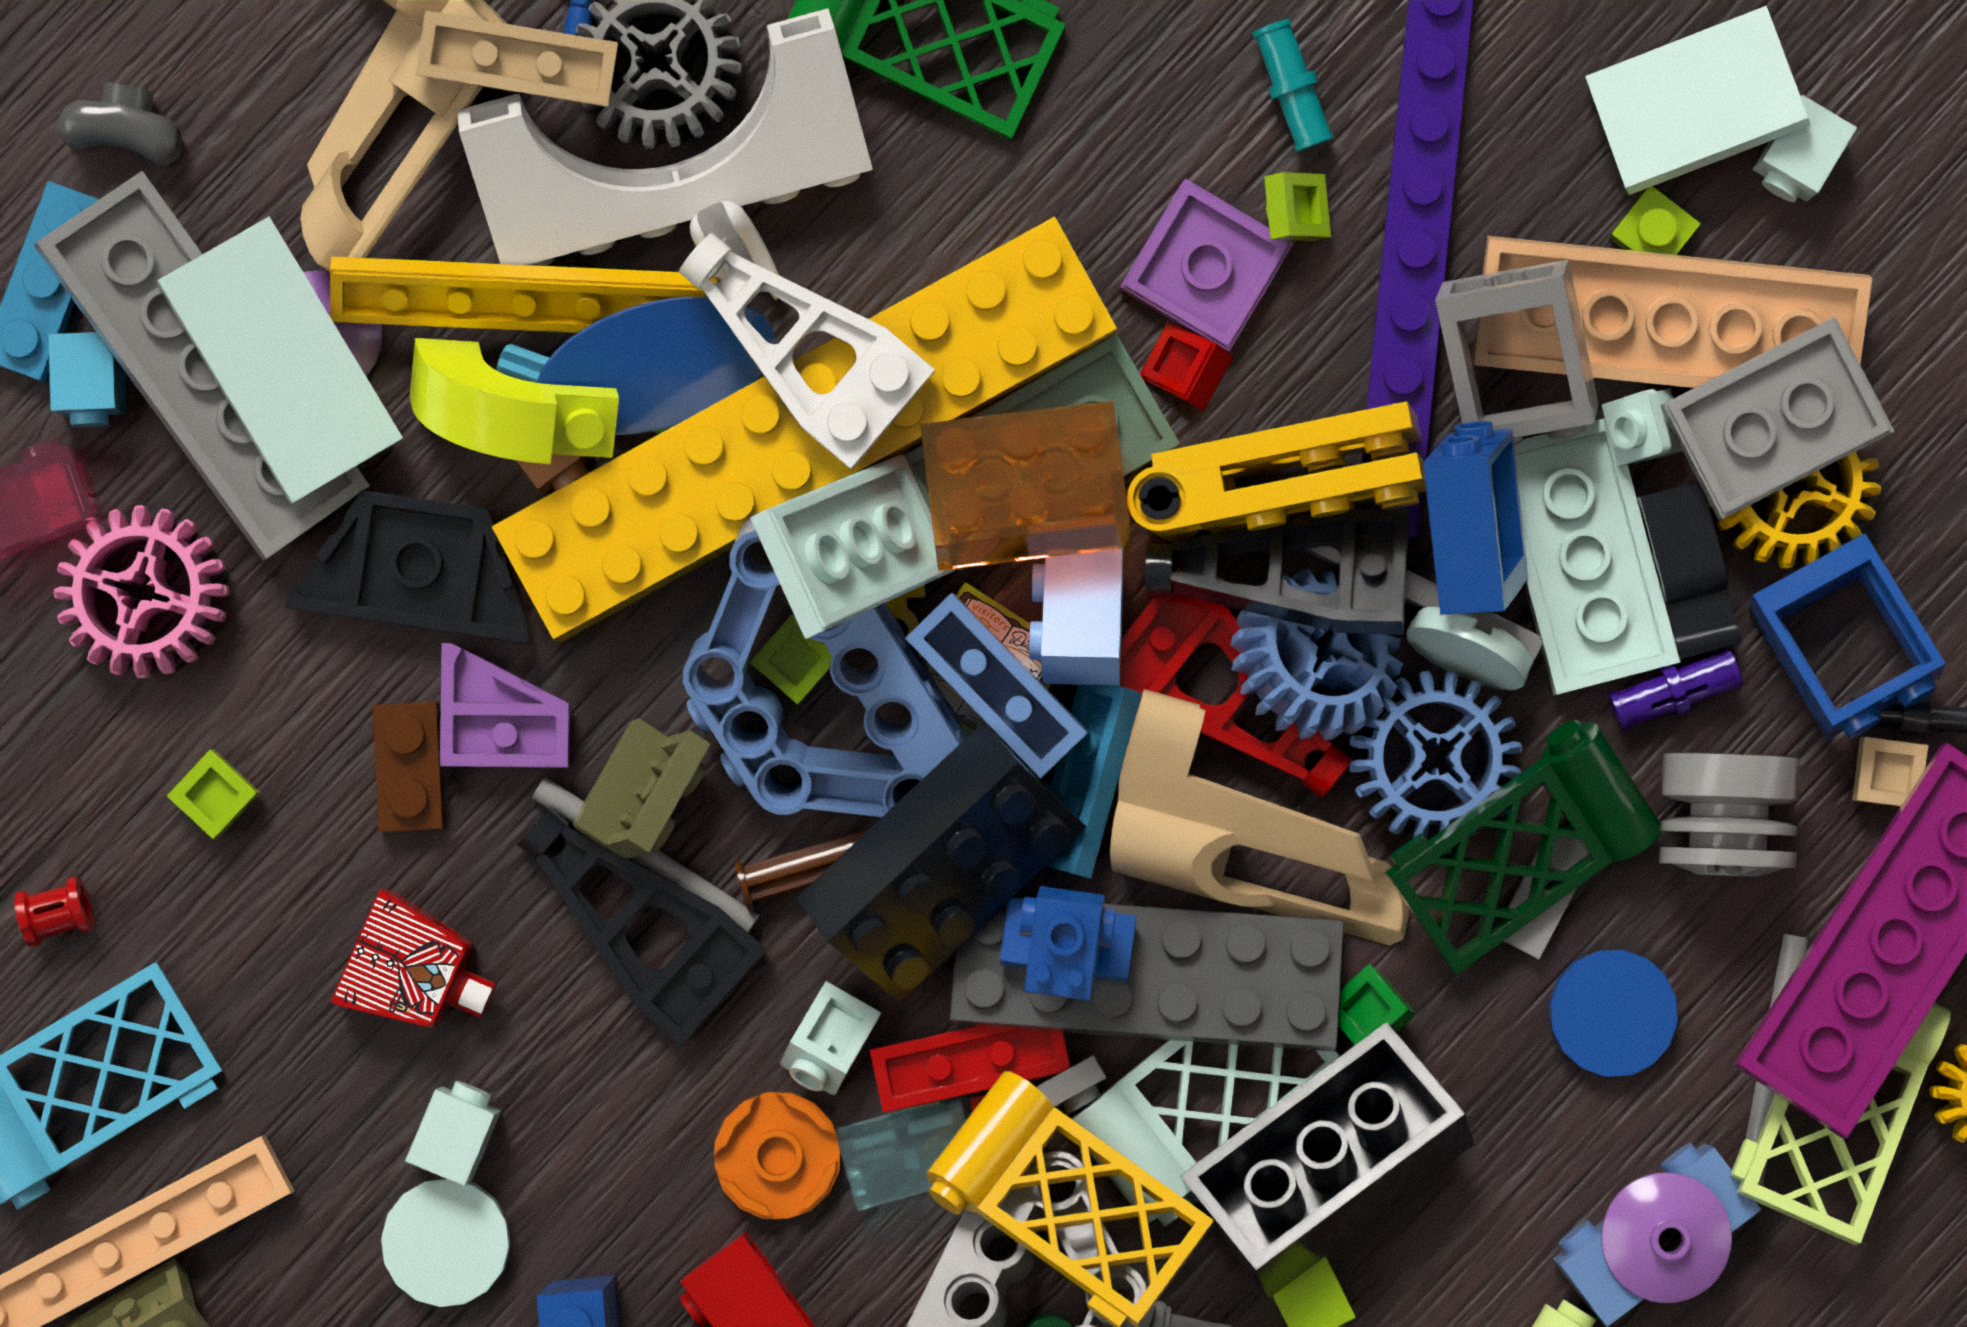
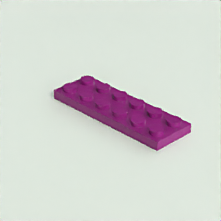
M1948 743L1939 747L1733 1064L1840 1138H1847L1967 953L1966 755Z

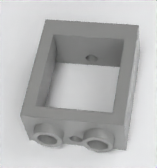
M1568 259L1442 282L1435 301L1462 423L1490 421L1493 423V430L1512 429L1514 445L1522 442L1523 436L1548 432L1550 438L1555 439L1575 436L1584 432L1586 425L1594 424L1599 403ZM1552 305L1572 400L1483 415L1463 320Z

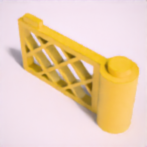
M1004 1071L926 1172L928 1180L932 1183V1187L928 1192L938 1204L956 1215H960L963 1209L982 1216L1093 1297L1087 1303V1307L1114 1327H1121L1126 1320L1135 1327L1140 1325L1214 1222L1212 1218L1056 1109L1050 1100L1030 1082L1008 1071ZM1056 1131H1059L1080 1147L1083 1168L1046 1173L1042 1150ZM1090 1154L1104 1164L1091 1166ZM1034 1160H1036L1038 1174L1023 1176ZM1119 1174L1132 1183L1136 1205L1099 1210L1094 1178ZM1085 1179L1090 1212L1053 1217L1048 1184ZM1040 1186L1045 1218L1018 1222L999 1207L1012 1190ZM1143 1192L1157 1202L1145 1204ZM1173 1212L1192 1226L1179 1245L1152 1248L1147 1215ZM1138 1217L1143 1250L1106 1255L1101 1222ZM1093 1224L1097 1257L1071 1260L1059 1251L1055 1229ZM1047 1230L1049 1243L1034 1232ZM1169 1258L1157 1275L1154 1260ZM1146 1262L1149 1287L1135 1305L1112 1289L1109 1273L1110 1266ZM1100 1268L1102 1281L1087 1270Z

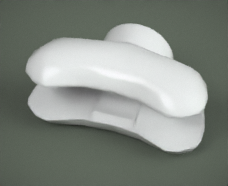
M721 200L695 213L690 223V234L696 246L706 236L713 233L730 247L736 255L779 275L758 231L743 208L732 200ZM727 263L714 276L717 278V283L727 277L729 272ZM771 294V296L773 297V299L776 301V300L778 299V297H776L775 295Z

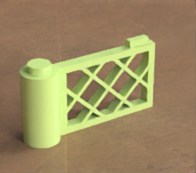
M1934 1003L1893 1066V1070L1906 1075L1898 1099L1877 1107L1873 1098L1866 1108V1112L1862 1114L1857 1122L1860 1123L1869 1119L1880 1143L1875 1159L1855 1166L1844 1139L1826 1127L1795 1140L1785 1117L1789 1102L1775 1094L1757 1141L1753 1142L1749 1139L1743 1141L1730 1176L1741 1180L1737 1194L1853 1245L1861 1244L1928 1065L1936 1055L1946 1034L1951 1015L1950 1009ZM1893 1109L1886 1128L1881 1114ZM1779 1131L1784 1145L1771 1150ZM1828 1135L1844 1171L1814 1183L1799 1147ZM1788 1152L1803 1188L1781 1195L1758 1185L1767 1159ZM1871 1168L1866 1183L1863 1186L1858 1173ZM1847 1178L1858 1203L1850 1225L1827 1214L1817 1189ZM1806 1194L1811 1208L1792 1199Z

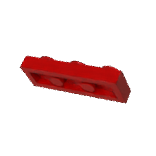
M978 1025L870 1050L883 1113L886 1114L988 1091L1004 1071L1019 1075L1027 1081L1058 1075L1071 1068L1063 1031L1022 1030L1023 1028Z

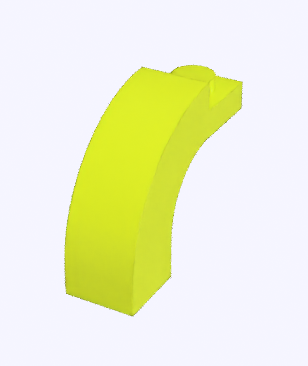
M415 338L410 387L411 407L417 419L435 434L477 452L531 463L551 464L552 454L613 457L619 396L616 388L554 385L525 381L505 375L490 367L483 360L479 342Z

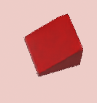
M1167 321L1140 375L1144 381L1204 411L1234 356L1218 344Z

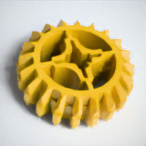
M1855 451L1836 461L1841 476V492L1837 491V486L1825 480L1819 470L1799 480L1806 481V490L1808 491H1801L1792 495L1788 502H1786L1788 495L1782 489L1768 495L1769 503L1765 516L1768 517L1766 523L1758 517L1751 505L1719 520L1716 525L1720 531H1724L1737 523L1743 531L1733 542V547L1737 550L1747 547L1753 539L1758 540L1759 544L1754 555V560L1758 563L1767 562L1772 556L1774 549L1778 548V563L1781 569L1793 567L1797 550H1799L1801 559L1806 566L1820 558L1818 544L1825 554L1842 546L1836 534H1839L1847 541H1852L1862 535L1859 527L1851 520L1852 517L1862 521H1869L1874 518L1875 510L1871 506L1860 502V497L1879 495L1881 493V485L1875 482H1863L1862 474L1878 469L1879 461L1877 458H1869L1860 462ZM1802 504L1815 508L1824 506L1835 511L1828 522L1814 533L1797 535L1783 532L1788 520L1794 517L1797 509Z

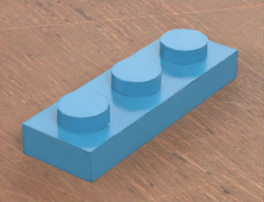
M47 181L0 305V367L45 383L49 374L48 334H64L75 302L34 245L37 241L100 199Z
M1078 685L1071 714L1089 733L1056 764L1051 785L1086 825V828L1046 865L1047 867L1091 879L1142 693L1115 685Z

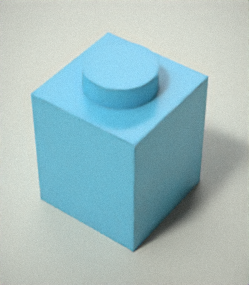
M97 332L48 334L51 411L63 417H70V426L72 427L108 426L109 415L127 414L126 372Z

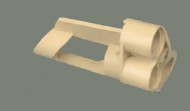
M382 0L395 9L396 12L307 163L314 189L302 205L300 218L302 233L309 253L315 262L330 272L331 256L366 258L436 154L458 125L457 110L470 107L483 88L482 86L416 76L425 10L507 24L484 0ZM410 95L435 112V114L361 221L347 205L341 188L403 97Z
M1146 689L1143 690L1119 775V797L1113 820L1110 848L1113 872L1242 907H1252L1284 917L1343 921V933L1389 946L1404 939L1409 918V907L1385 873L1391 866L1386 861L1368 857L1360 834L1188 774L1206 710L1201 709L1200 704ZM1243 845L1344 873L1350 889V910L1224 876L1231 847Z

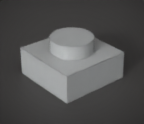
M1093 1055L1037 1086V1088L1050 1100L1055 1108L1063 1105L1069 1115L1101 1097L1096 1086L1106 1081L1107 1078Z

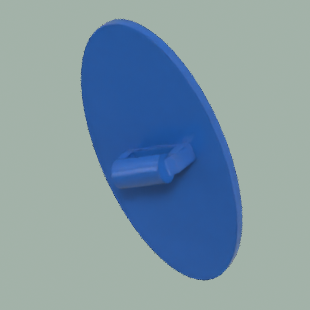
M687 296L640 304L611 314L589 325L568 339L552 354L541 370L537 383L616 388L619 396L615 435L649 432L677 425L750 385L758 379L762 372L707 296ZM747 305L745 308L746 320L765 341L775 344V334L768 320L758 311Z

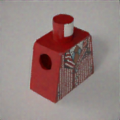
M379 889L331 1002L338 1006L433 1028L439 1026L448 1005L482 1018L491 1001L496 983L464 969L474 943L397 892L390 889Z

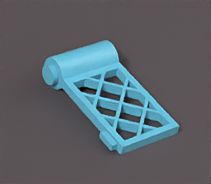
M158 962L151 964L0 1055V1206L9 1201H12L17 1210L27 1206L51 1191L45 1180L57 1171L176 1099H179L183 1108L186 1109L219 1089L213 1077L223 1072V1069ZM150 981H153L165 1001L159 1029L123 1020L129 995ZM119 1001L114 1018L97 1014ZM171 1014H173L185 1035L167 1031ZM87 1019L112 1025L103 1062L67 1054L74 1027ZM121 1027L157 1036L147 1073L112 1064ZM63 1034L59 1052L41 1048ZM165 1038L190 1043L204 1066L181 1081L156 1075ZM31 1053L56 1058L47 1096L22 1090L9 1066ZM65 1061L101 1069L92 1106L56 1098ZM110 1071L145 1080L139 1106L127 1114L100 1108ZM154 1082L171 1086L150 1099ZM28 1099L45 1103L41 1120ZM54 1105L90 1113L83 1140L60 1153L47 1131ZM98 1116L115 1119L114 1122L94 1133Z

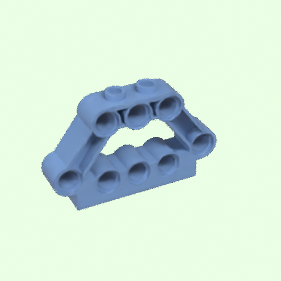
M750 519L741 527L730 552L729 566L732 575L709 632L704 633L695 641L683 669V684L691 698L687 700L689 713L697 727L704 734L712 731L723 748L724 752L720 755L721 761L731 780L738 787L745 784L763 809L779 815H789L799 812L804 808L883 817L904 797L897 789L896 785L905 779L921 781L968 737V734L915 649L905 639L906 635L886 603H883L809 638L818 642H824L832 655L830 674L834 683L841 691L852 696H858L865 707L864 728L867 736L876 745L884 749H891L895 756L809 747L796 739H790L781 726L783 707L779 698L771 690L762 686H756L748 674L749 652L775 588L780 585L772 565H761L755 562L749 554L748 547L752 543L760 541ZM855 648H864L876 657L878 665L867 671H858L846 662L844 654ZM711 657L722 658L732 666L734 675L725 680H716L704 671L702 662ZM888 702H898L910 711L912 717L907 722L892 724L880 716L878 708ZM745 711H754L762 715L768 724V728L759 733H750L740 727L736 716ZM780 764L789 765L800 773L802 780L791 786L782 785L772 778L769 770Z

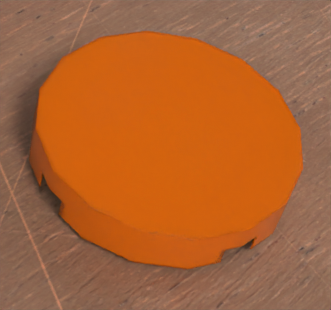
M765 1092L744 1100L725 1118L715 1140V1169L722 1190L740 1209L762 1219H789L811 1211L830 1193L840 1171L841 1143L832 1120L815 1102L793 1092Z

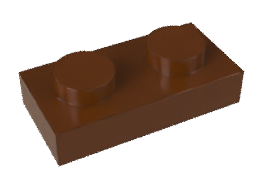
M439 702L372 705L379 832L445 829L443 769L440 766Z

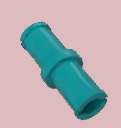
M1288 18L1252 32V35L1258 43L1272 82V86L1267 88L1271 100L1278 99L1292 134L1295 150L1300 152L1333 139L1334 136L1330 132L1314 85L1319 83L1315 70L1308 72L1291 27V20Z

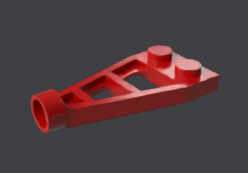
M1155 596L1122 637L1120 687L1143 693V690L1146 689L1200 704V708L1206 710L1200 734L1302 780L1301 783L1322 799L1353 759L1334 743L1331 744L1329 740L1324 742L1318 731L1311 738L1300 740L1296 723L1294 722L1277 741L1272 743L1262 742L1239 728L1234 723L1233 716L1248 696V694H1240L1241 685L1249 679L1247 674L1238 672L1239 682L1236 691L1227 701L1218 705L1205 704L1182 693L1176 685V674L1195 649L1203 643H1214L1223 650L1233 663L1242 653L1229 645L1232 642V636L1241 628L1236 624L1237 620L1224 605L1186 596ZM1314 750L1322 751L1324 753L1323 756L1309 772L1305 767L1306 756Z

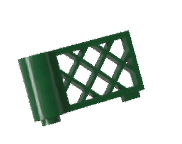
M1572 720L1558 726L1548 736V745L1544 749L1540 760L1427 841L1425 836L1420 833L1390 855L1395 865L1385 872L1449 968L1456 975L1611 862L1623 861L1638 855L1652 845L1661 834L1660 821L1596 723H1580L1578 720ZM1542 783L1551 797L1545 823L1517 819L1521 797ZM1504 810L1503 817H1496V815ZM1561 814L1569 826L1559 825ZM1481 826L1500 828L1493 861L1464 857L1469 835ZM1514 830L1542 834L1535 866L1507 863ZM1556 836L1579 839L1588 853L1586 857L1568 870L1549 868ZM1452 848L1451 855L1444 854ZM1429 864L1448 866L1441 898L1417 895L1408 879ZM1462 868L1490 872L1483 904L1455 900ZM1504 874L1533 877L1528 899L1515 908L1497 906ZM1546 879L1553 880L1545 886ZM1427 908L1438 910L1436 921ZM1452 911L1481 915L1476 937L1455 951L1447 939ZM1494 917H1500L1498 921L1493 923Z

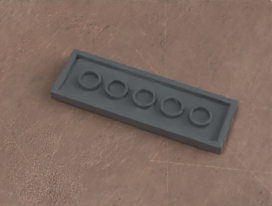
M1008 902L955 950L950 1014L951 1025H983L1023 1028L1022 1030L1063 1031L1064 1033L1332 1052L1336 1050L1343 921L1105 904V908L1116 909V913L1137 916L1128 983L1093 979L1090 1001L1024 992L1027 969L1000 965L999 960Z

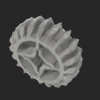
M612 0L615 7L609 12L600 3L593 2L589 6V10L600 24L596 28L586 23H579L576 28L577 35L606 41H613L615 39L632 57L631 66L622 78L624 84L615 94L611 90L608 107H604L598 115L596 122L602 130L612 127L620 118L622 119L618 130L620 141L628 143L633 138L637 127L643 128L642 141L644 147L653 149L657 142V130H665L670 146L677 147L681 144L677 127L688 124L691 134L695 138H700L704 135V130L697 116L704 112L715 122L722 120L724 117L723 112L712 99L716 96L726 101L735 100L737 95L736 89L730 84L721 81V78L741 76L742 65L734 60L723 59V57L736 53L741 49L738 37L726 36L718 38L732 25L731 18L727 13L718 14L707 19L715 8V0H698L694 5H691L692 0ZM648 15H669L680 19L676 25L670 23L663 31L653 35L644 34L633 25L631 27L628 25L632 21ZM697 31L704 38L708 48L707 70L700 86L692 81L689 74L681 67V59L685 51L690 47L688 41ZM636 45L646 53L650 51L655 56L662 55L665 50L668 52L671 50L672 53L665 57L676 79L666 71L663 73L657 68H653L647 74H642L641 71L647 69V66ZM660 89L668 90L679 98L685 99L679 105L664 110H643L632 106L637 99L642 101L652 91ZM581 103L586 111L595 110L601 107L597 105Z

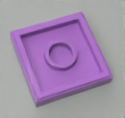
M1184 179L1119 290L1190 332L1218 344L1229 353L1294 242L1290 240H1271L1270 230L1267 226L1189 180Z

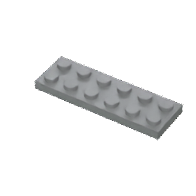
M143 171L36 242L34 247L263 561L370 486L355 466L290 504L156 283L157 280L201 256L202 253Z

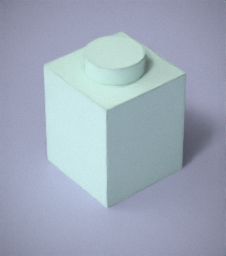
M1804 95L1800 97L1811 126L1769 141L1752 169L1765 177L1762 185L1767 190L1789 202H1795L1798 197L1807 202L1820 191L1857 129L1856 126Z
M455 1081L452 1090L444 1086L435 1089L405 1161L463 1186L469 1184L474 1178L501 1110L488 1105L491 1098L489 1093L460 1081Z

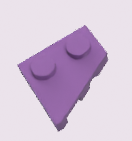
M442 643L440 766L570 768V703L452 643Z

